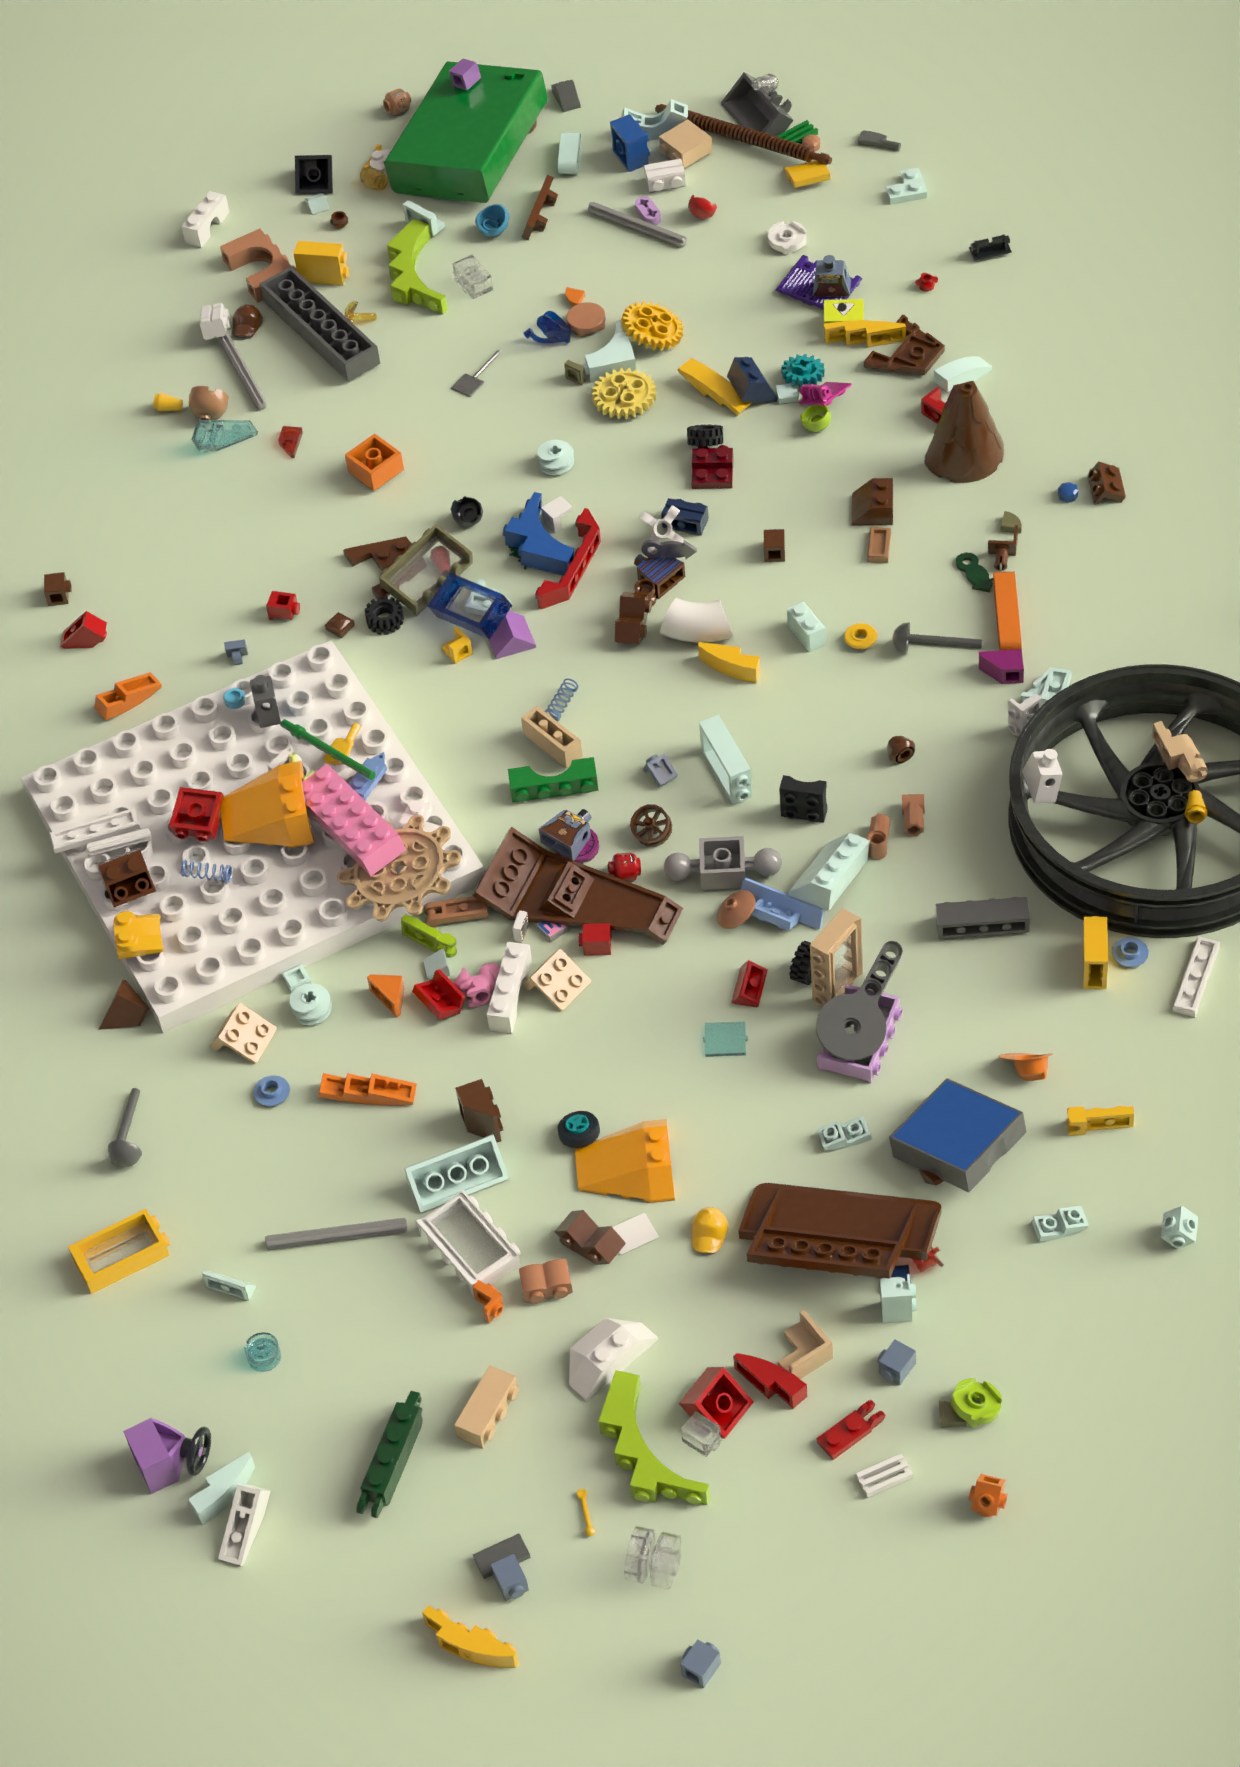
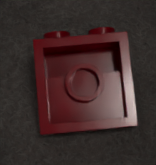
M720 445L718 448H708L707 446L692 448V489L733 488V448H729L726 445Z

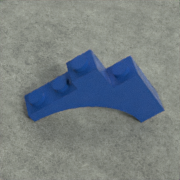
M534 492L532 497L527 499L524 512H521L518 518L512 517L509 523L505 524L503 528L505 545L519 548L518 555L521 556V565L564 576L569 562H572L574 559V548L557 541L545 530L539 519L542 507V494Z

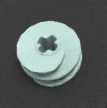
M550 440L541 444L538 448V462L543 473L553 476L561 475L572 468L574 464V451L567 442Z
M314 983L303 984L292 991L289 997L291 1011L295 1015L296 1020L303 1025L312 1026L326 1020L331 1013L332 1002L327 989L321 985Z

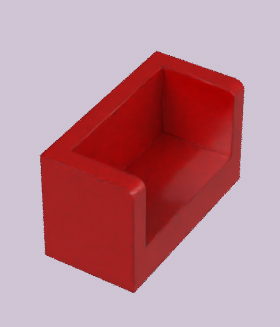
M936 387L921 399V414L938 424L942 416L941 412L945 405V402L941 400L940 388Z

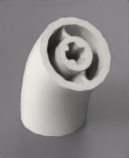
M675 598L665 615L660 629L661 635L685 642H714L734 637L721 600L695 603Z

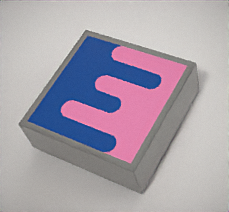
M546 922L536 924L537 929L550 942H553L569 931L567 925Z

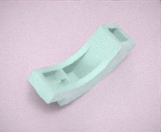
M671 99L666 108L656 115H644L624 108L621 117L630 114L634 120L639 122L640 128L647 132L649 139H659L660 135L686 121L688 118V105Z

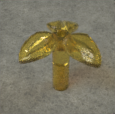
M357 301L350 302L347 308H345L344 315L352 323L354 321L376 320L377 318L376 313H354L358 304Z

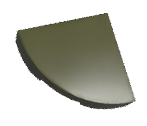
M1004 511L1001 531L1014 533L1015 525H1018V533H1021L1022 524L1020 519L1015 514Z
M939 1401L941 1427L966 1426V1420L962 1419L954 1411L950 1402Z

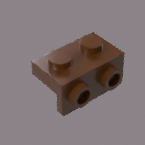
M1098 461L1088 473L1093 502L1099 504L1105 497L1122 503L1126 495L1120 469L1114 465Z

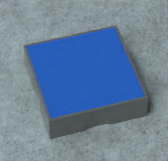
M946 1078L889 1136L894 1158L920 1170L931 1172L941 1180L966 1192H970L986 1176L994 1163L1026 1133V1126L1022 1111Z

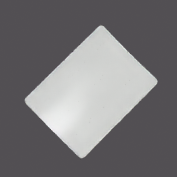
M642 1213L613 1227L626 1242L619 1251L621 1255L659 1237L646 1213Z

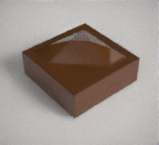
M339 612L325 624L327 631L340 638L355 626L354 620Z

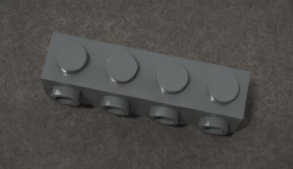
M1027 897L937 903L936 925L938 939L1027 933L1030 929Z

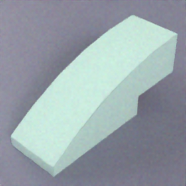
M980 357L961 358L934 370V382L946 392H949L954 385L979 379L991 371L992 366Z
M249 1452L206 1477L208 1487L188 1498L193 1512L202 1525L214 1518L232 1502L238 1484H246L255 1469Z

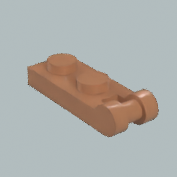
M473 896L430 902L424 905V913L427 915L425 918L426 925L434 928L439 924L488 917L487 905Z

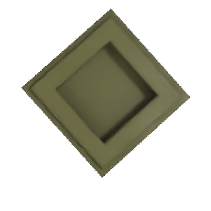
M567 360L564 363L566 379L583 385L586 381L584 366Z

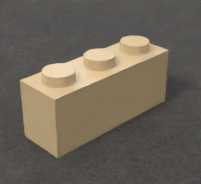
M538 706L521 717L523 734L565 768L571 765L572 760L583 757L581 740Z
M489 1365L454 1424L457 1438L484 1448L487 1441L492 1440L496 1431V1425L499 1420L502 1421L505 1418L507 1406L518 1395L519 1387L515 1375Z

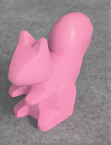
M496 963L484 964L479 969V975L470 976L467 970L462 968L461 973L455 979L454 985L458 989L464 990L462 993L465 997H471L468 1002L470 1008L488 1004L495 988L500 965Z

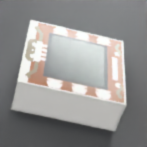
M519 910L512 927L515 942L523 943L529 927L528 915L525 911Z

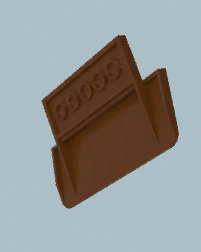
M762 1183L756 1186L749 1199L738 1232L739 1239L753 1240L747 1252V1262L890 1279L899 1257L919 1260L928 1259L942 1213V1207L940 1203L931 1200L777 1183Z

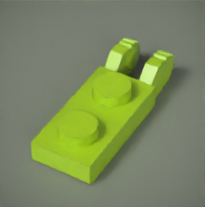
M407 914L401 918L402 935L434 952L444 949L445 955L448 958L456 956L457 948L455 947L456 939L449 933L442 934L438 929L430 927L419 919Z

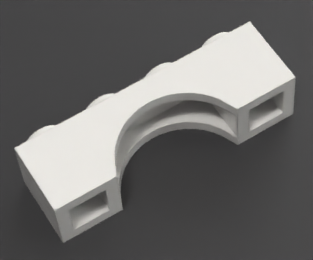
M507 942L487 1012L490 1031L512 1034L517 1017L520 986L522 980L528 978L532 963L529 944Z

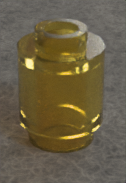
M367 166L360 172V181L370 188L382 191L387 186L388 178L384 173L372 166Z

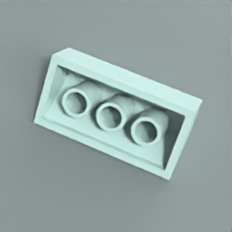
M848 833L828 842L788 892V896L829 911L867 862L870 840Z

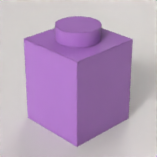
M464 58L449 70L453 86L468 90L481 78L477 62Z

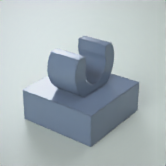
M245 639L224 642L227 657H232L234 665L243 664L242 656L248 655Z

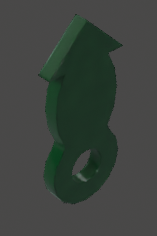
M968 552L958 555L956 567L966 573V578L974 585L972 589L990 592L993 578L989 579L987 570L978 564V557ZM970 560L972 563L967 565L963 561Z

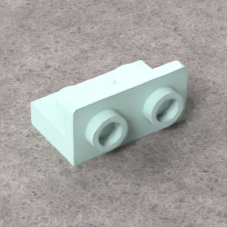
M409 200L403 204L406 222L409 223L415 218L429 224L431 236H435L445 228V223L438 220L434 213Z

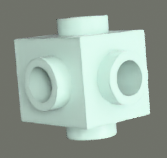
M1183 1206L1164 1212L1161 1238L1177 1249L1196 1242L1198 1217Z

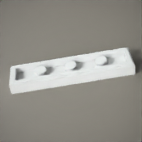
M132 808L50 832L49 835L56 854L90 842L141 828L135 809Z
M1197 937L1172 1012L1195 1018L1220 947L1219 941Z

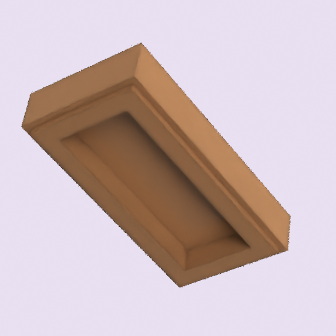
M870 527L867 562L888 563L891 528Z

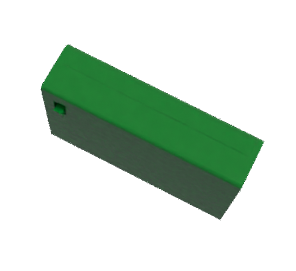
M447 61L384 161L391 189L398 194L487 203L548 100L542 72L533 69L477 64L481 78L468 90L453 86L449 70L458 62Z

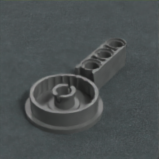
M888 941L883 945L861 988L856 993L836 996L821 1008L816 1021V1033L821 1045L833 1057L848 1062L864 1060L875 1054L883 1044L886 1036V1021L878 1006V1001L901 959L903 949L898 942ZM886 952H893L896 957L891 958L886 955ZM876 971H883L886 976H878ZM865 990H873L876 995H868ZM854 1025L856 1033L849 1034L845 1031V1028Z

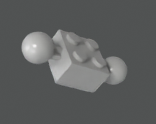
M744 836L699 838L700 859L690 860L683 853H673L666 858L664 871L674 881L686 879L691 872H700L701 890L733 889L742 887V882L746 878V870L755 869L762 876L775 875L781 868L782 859L780 854L772 848H763L754 857H745Z

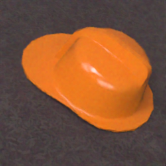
M1006 1053L999 1055V1058L1013 1060L1017 1074L1026 1081H1036L1046 1078L1048 1056L1053 1055V1053L1041 1055Z

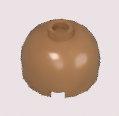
M208 386L193 387L189 393L188 403L190 411L202 422H210V420L220 418L228 406L229 396L225 392L216 388L215 392L210 391Z

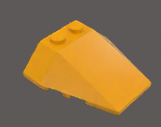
M301 761L279 765L223 797L220 813L224 840L226 842L261 843L267 846L282 845L288 848L315 843L312 823L307 815L302 784L305 779Z
M667 1119L643 1121L597 1139L586 1147L575 1148L578 1191L607 1196L608 1193L621 1195L624 1199H630V1197L644 1199V1202L648 1203L675 1201Z

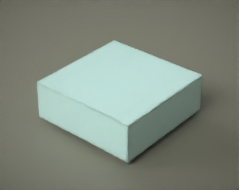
M792 383L776 385L779 404L799 401L797 387H792Z
M302 964L281 973L291 993L298 986L311 983V979Z

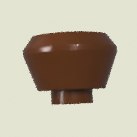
M904 736L892 737L887 745L890 761L896 764L908 761L914 755L915 743Z

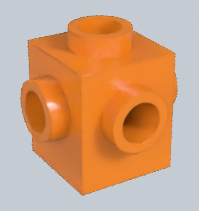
M980 1474L976 1481V1486L972 1485L970 1489L969 1501H973L971 1510L977 1511V1514L984 1517L997 1516L1000 1508L1004 1509L1006 1505L1007 1494L1003 1493L1006 1480Z

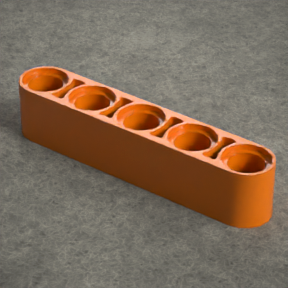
M1015 571L993 572L999 651L1022 649Z

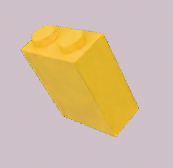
M311 241L297 242L293 255L296 270L309 283L344 285L345 279L349 276V267L346 266L347 254L344 252L342 244Z
M1084 917L1082 942L1083 989H1106L1108 972L1107 917Z

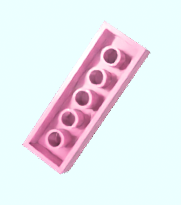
M328 764L302 782L307 813L370 876H373L406 851L399 834Z

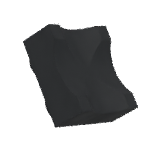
M783 775L779 787L781 817L824 823L828 810L826 803L827 782L821 780L803 782L791 776Z

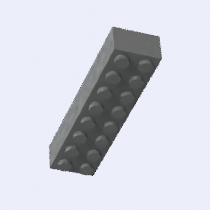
M292 266L260 283L263 301L348 382L380 364L378 347Z

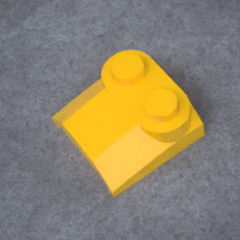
M123 911L114 917V936L119 959L164 952L161 938L160 914L134 915L130 911Z

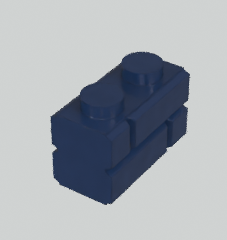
M668 498L661 513V519L665 517L670 507L674 506L680 511L671 523L672 529L702 535L709 518L708 506L702 503H691L682 499ZM662 523V527L667 528V525Z

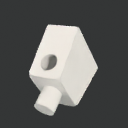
M1053 749L1033 752L1022 771L1034 804L1056 802L1062 779V771L1057 760V752Z

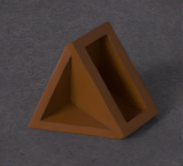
M122 980L99 1030L141 1025L149 1007L127 980Z

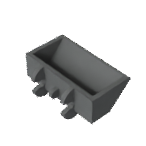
M743 72L722 100L721 105L739 126L777 137V135L785 132L794 121L788 114L792 103L787 99L780 105L783 97L775 91L776 86L773 81H770L764 87L763 85L767 80L765 77L762 76L756 79Z

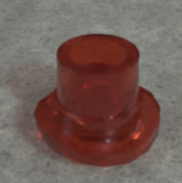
M931 1246L927 1260L912 1259L920 1272L936 1264L940 1267L944 1266L936 1255L940 1251L938 1247L933 1249Z

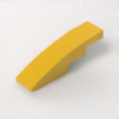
M860 320L823 324L825 343L845 340L847 346L866 342L868 348L903 342L906 339V325L903 323Z
M690 358L677 370L704 397L709 395L721 407L725 404L736 416L741 414L752 403V401H741L728 380L693 358Z

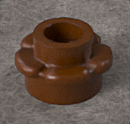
M336 211L331 215L330 224L339 229L343 228L348 224V217L344 212Z

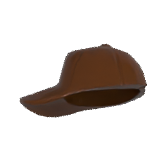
M245 304L235 311L232 327L233 336L251 337L255 335L263 322V317L254 305Z

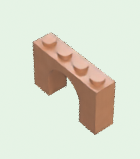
M257 229L220 246L222 259L231 271L255 261L270 263L266 269L246 278L248 291L257 303L263 301L260 283L291 267L286 255L280 253L278 246L274 245L269 235L264 234L261 229Z

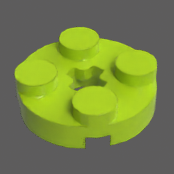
M967 1378L956 1385L950 1405L962 1419L966 1420L969 1426L977 1427L980 1424L994 1421L1001 1409L1002 1397L1000 1392L987 1381H984L982 1384L975 1382L976 1378ZM972 1399L975 1401L980 1400L981 1404L974 1403Z

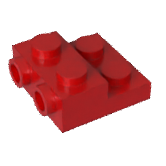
M180 787L169 824L175 837L187 839L188 836H193L201 842L215 839L220 823L218 815L224 797L222 792Z

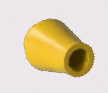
M162 392L155 394L153 409H157L158 412L182 411L183 400Z
M1198 790L1188 793L1184 814L1191 823H1201L1207 816V809L1202 799V794Z

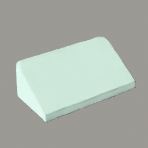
M204 1271L202 1273L207 1288L244 1300H250L256 1289V1285L216 1272Z

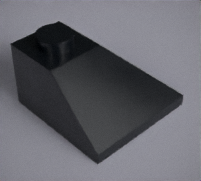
M332 155L295 156V194L333 193Z

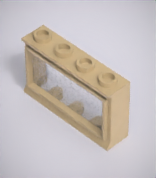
M844 908L836 914L810 944L812 999L819 1006L823 1007L830 999L844 994L846 984L852 985L858 976L863 974L862 918Z

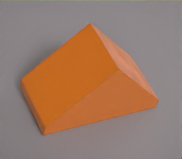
M374 974L367 976L370 991L396 1017L400 1016L405 991L402 976Z

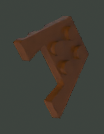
M902 314L896 323L906 325V336L908 337L891 357L872 351L863 361L864 368L926 375L944 353V344L929 333L925 334L920 330V326L916 323L912 324L908 321V317Z
M405 536L346 548L343 552L352 567L372 558L381 571L394 564L395 559L399 555H403L412 543ZM423 557L393 585L399 589L405 581L409 582L426 568V562ZM380 584L371 587L372 593L376 598L381 597V599H384V596L390 595L386 590L380 588Z

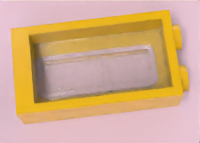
M143 1209L68 1246L72 1259L91 1294L170 1256L167 1249L170 1242L164 1232L160 1234L158 1230L160 1224L155 1215L150 1216L147 1209Z

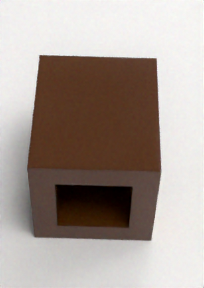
M784 529L764 530V562H785Z

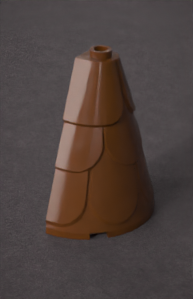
M974 380L954 385L943 407L942 416L925 454L924 464L934 475L939 478L942 476L950 478V482H975L990 476L997 470V466L1003 461L1004 443L989 412L988 405Z

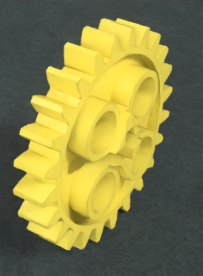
M620 368V372H616L613 369V374L606 372L605 378L600 376L599 381H595V387H592V401L594 402V407H597V411H602L603 415L609 413L610 418L617 415L618 420L621 416H624L627 420L629 415H632L634 418H636V413L643 415V410L649 411V406H653V400H656L654 381H651V376H646L645 372L639 374L638 369L634 372H631V368H628L627 371Z

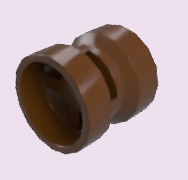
M649 579L637 581L634 586V592L649 594L648 600H651L652 606H654L656 603L655 584Z

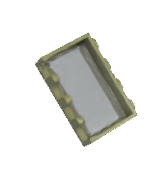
M435 524L431 529L425 530L422 537L417 542H413L403 555H399L395 559L394 564L381 572L379 576L380 588L386 590L410 609L415 616H418L473 563L472 552Z

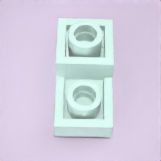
M863 1116L842 1125L838 1120L817 1129L824 1150L846 1148L872 1139Z
M1081 1206L1059 1208L1056 1214L1034 1216L1031 1222L1039 1242L1066 1237L1083 1231L1089 1226Z

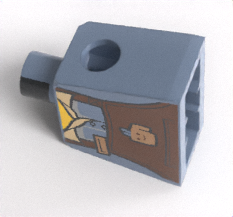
M826 255L823 260H818L814 277L813 296H850L851 279L845 261L835 260V257L832 255Z
M582 809L577 815L568 810L561 811L539 828L540 842L574 861L590 839L591 833L588 823L592 818L590 813L585 809Z

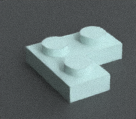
M919 167L900 171L902 183L886 186V194L890 204L927 198V189Z

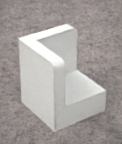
M562 496L541 507L543 522L556 533L562 529L560 517L572 511V506Z

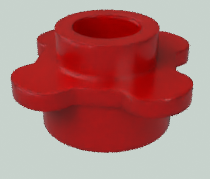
M922 273L921 277L915 281V284L919 286L920 290L928 292L934 289L935 283L938 282V277Z

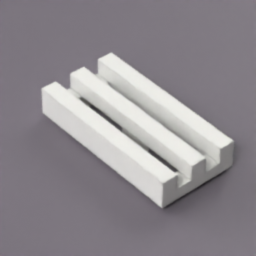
M901 1453L856 1473V1478L865 1495L869 1498L912 1479L913 1473L909 1470L908 1464L904 1461ZM900 1471H904V1473L900 1475H897L893 1478H890L884 1482H881L875 1486L868 1488V1485H871L878 1481H883L893 1474H896Z

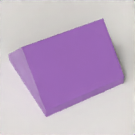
M501 608L484 627L496 659L536 648L523 615Z

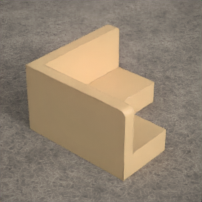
M804 1309L799 1312L800 1321L784 1331V1337L793 1346L795 1351L778 1361V1366L796 1375L799 1379H802L833 1359L832 1342Z

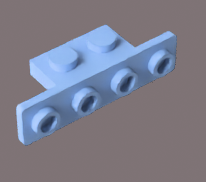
M745 878L743 880L741 890L750 891L754 895L756 904L751 915L757 917L758 920L770 922L777 925L780 929L790 930L798 922L815 929H819L822 926L825 909L788 896L784 892L751 879Z

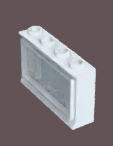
M461 1190L459 1195L424 1218L416 1220L419 1234L421 1236L426 1234L430 1246L433 1249L438 1247L441 1251L446 1265L452 1264L455 1267L459 1280H466L469 1283L470 1292L473 1297H475L473 1286L478 1280L485 1284L493 1285L521 1266L519 1258L521 1252L517 1245L513 1242L509 1243L502 1228H496L490 1215L486 1211L482 1212L476 1199L472 1195L468 1196L464 1190Z

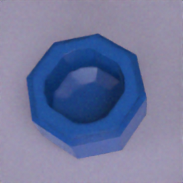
M1067 482L1059 486L1058 496L1060 500L1072 502L1078 497L1079 490L1076 484Z

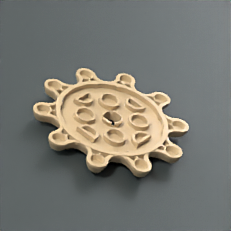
M414 815L408 820L404 828L394 829L399 834L406 851L373 876H370L357 862L353 867L343 869L337 874L339 883L356 886L355 891L346 899L347 906L353 910H358L366 904H374L372 914L380 922L386 921L390 913L398 907H405L407 912L413 916L420 915L423 910L421 901L427 894L438 893L445 895L450 891L449 880L441 875L446 869L459 865L461 861L459 851H445L442 849V846L451 837L450 828L440 826L435 831L425 832L423 830L425 821L423 816ZM399 866H404L399 873L395 871Z

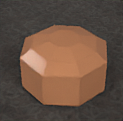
M807 135L803 137L802 145L814 148L815 152L820 149V138L816 135Z

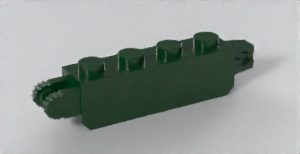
M410 1391L405 1403L396 1402L360 1487L361 1496L356 1507L357 1513L363 1514L370 1501L374 1503L371 1509V1516L378 1518L383 1506L390 1504L422 1427V1408L419 1407L422 1398L419 1392Z

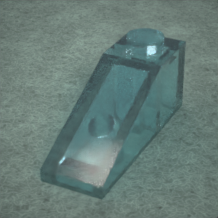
M198 420L191 440L199 451H219L257 436L258 431L250 420Z

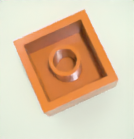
M373 434L345 454L348 472L373 491L404 470L401 452L376 434Z

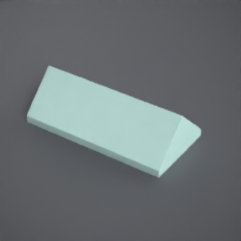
M493 1134L404 1168L408 1187L420 1213L445 1204L459 1195L461 1190H464L468 1195L509 1179Z

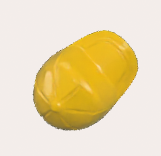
M706 1207L695 1215L691 1226L692 1246L695 1251L710 1254L718 1252L722 1247L728 1232V1221L720 1210Z

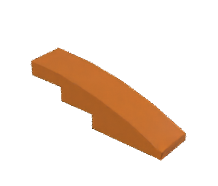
M323 1073L318 1097L369 1105H413L417 1083L371 1073L370 1078L347 1073L346 1078Z

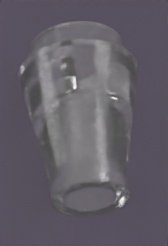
M770 73L752 81L754 90L765 92L775 91L779 84L777 77Z

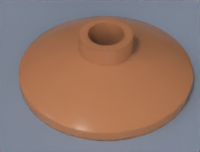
M741 890L727 897L718 909V924L725 929H732L744 923L755 908L756 900L754 895L750 891Z

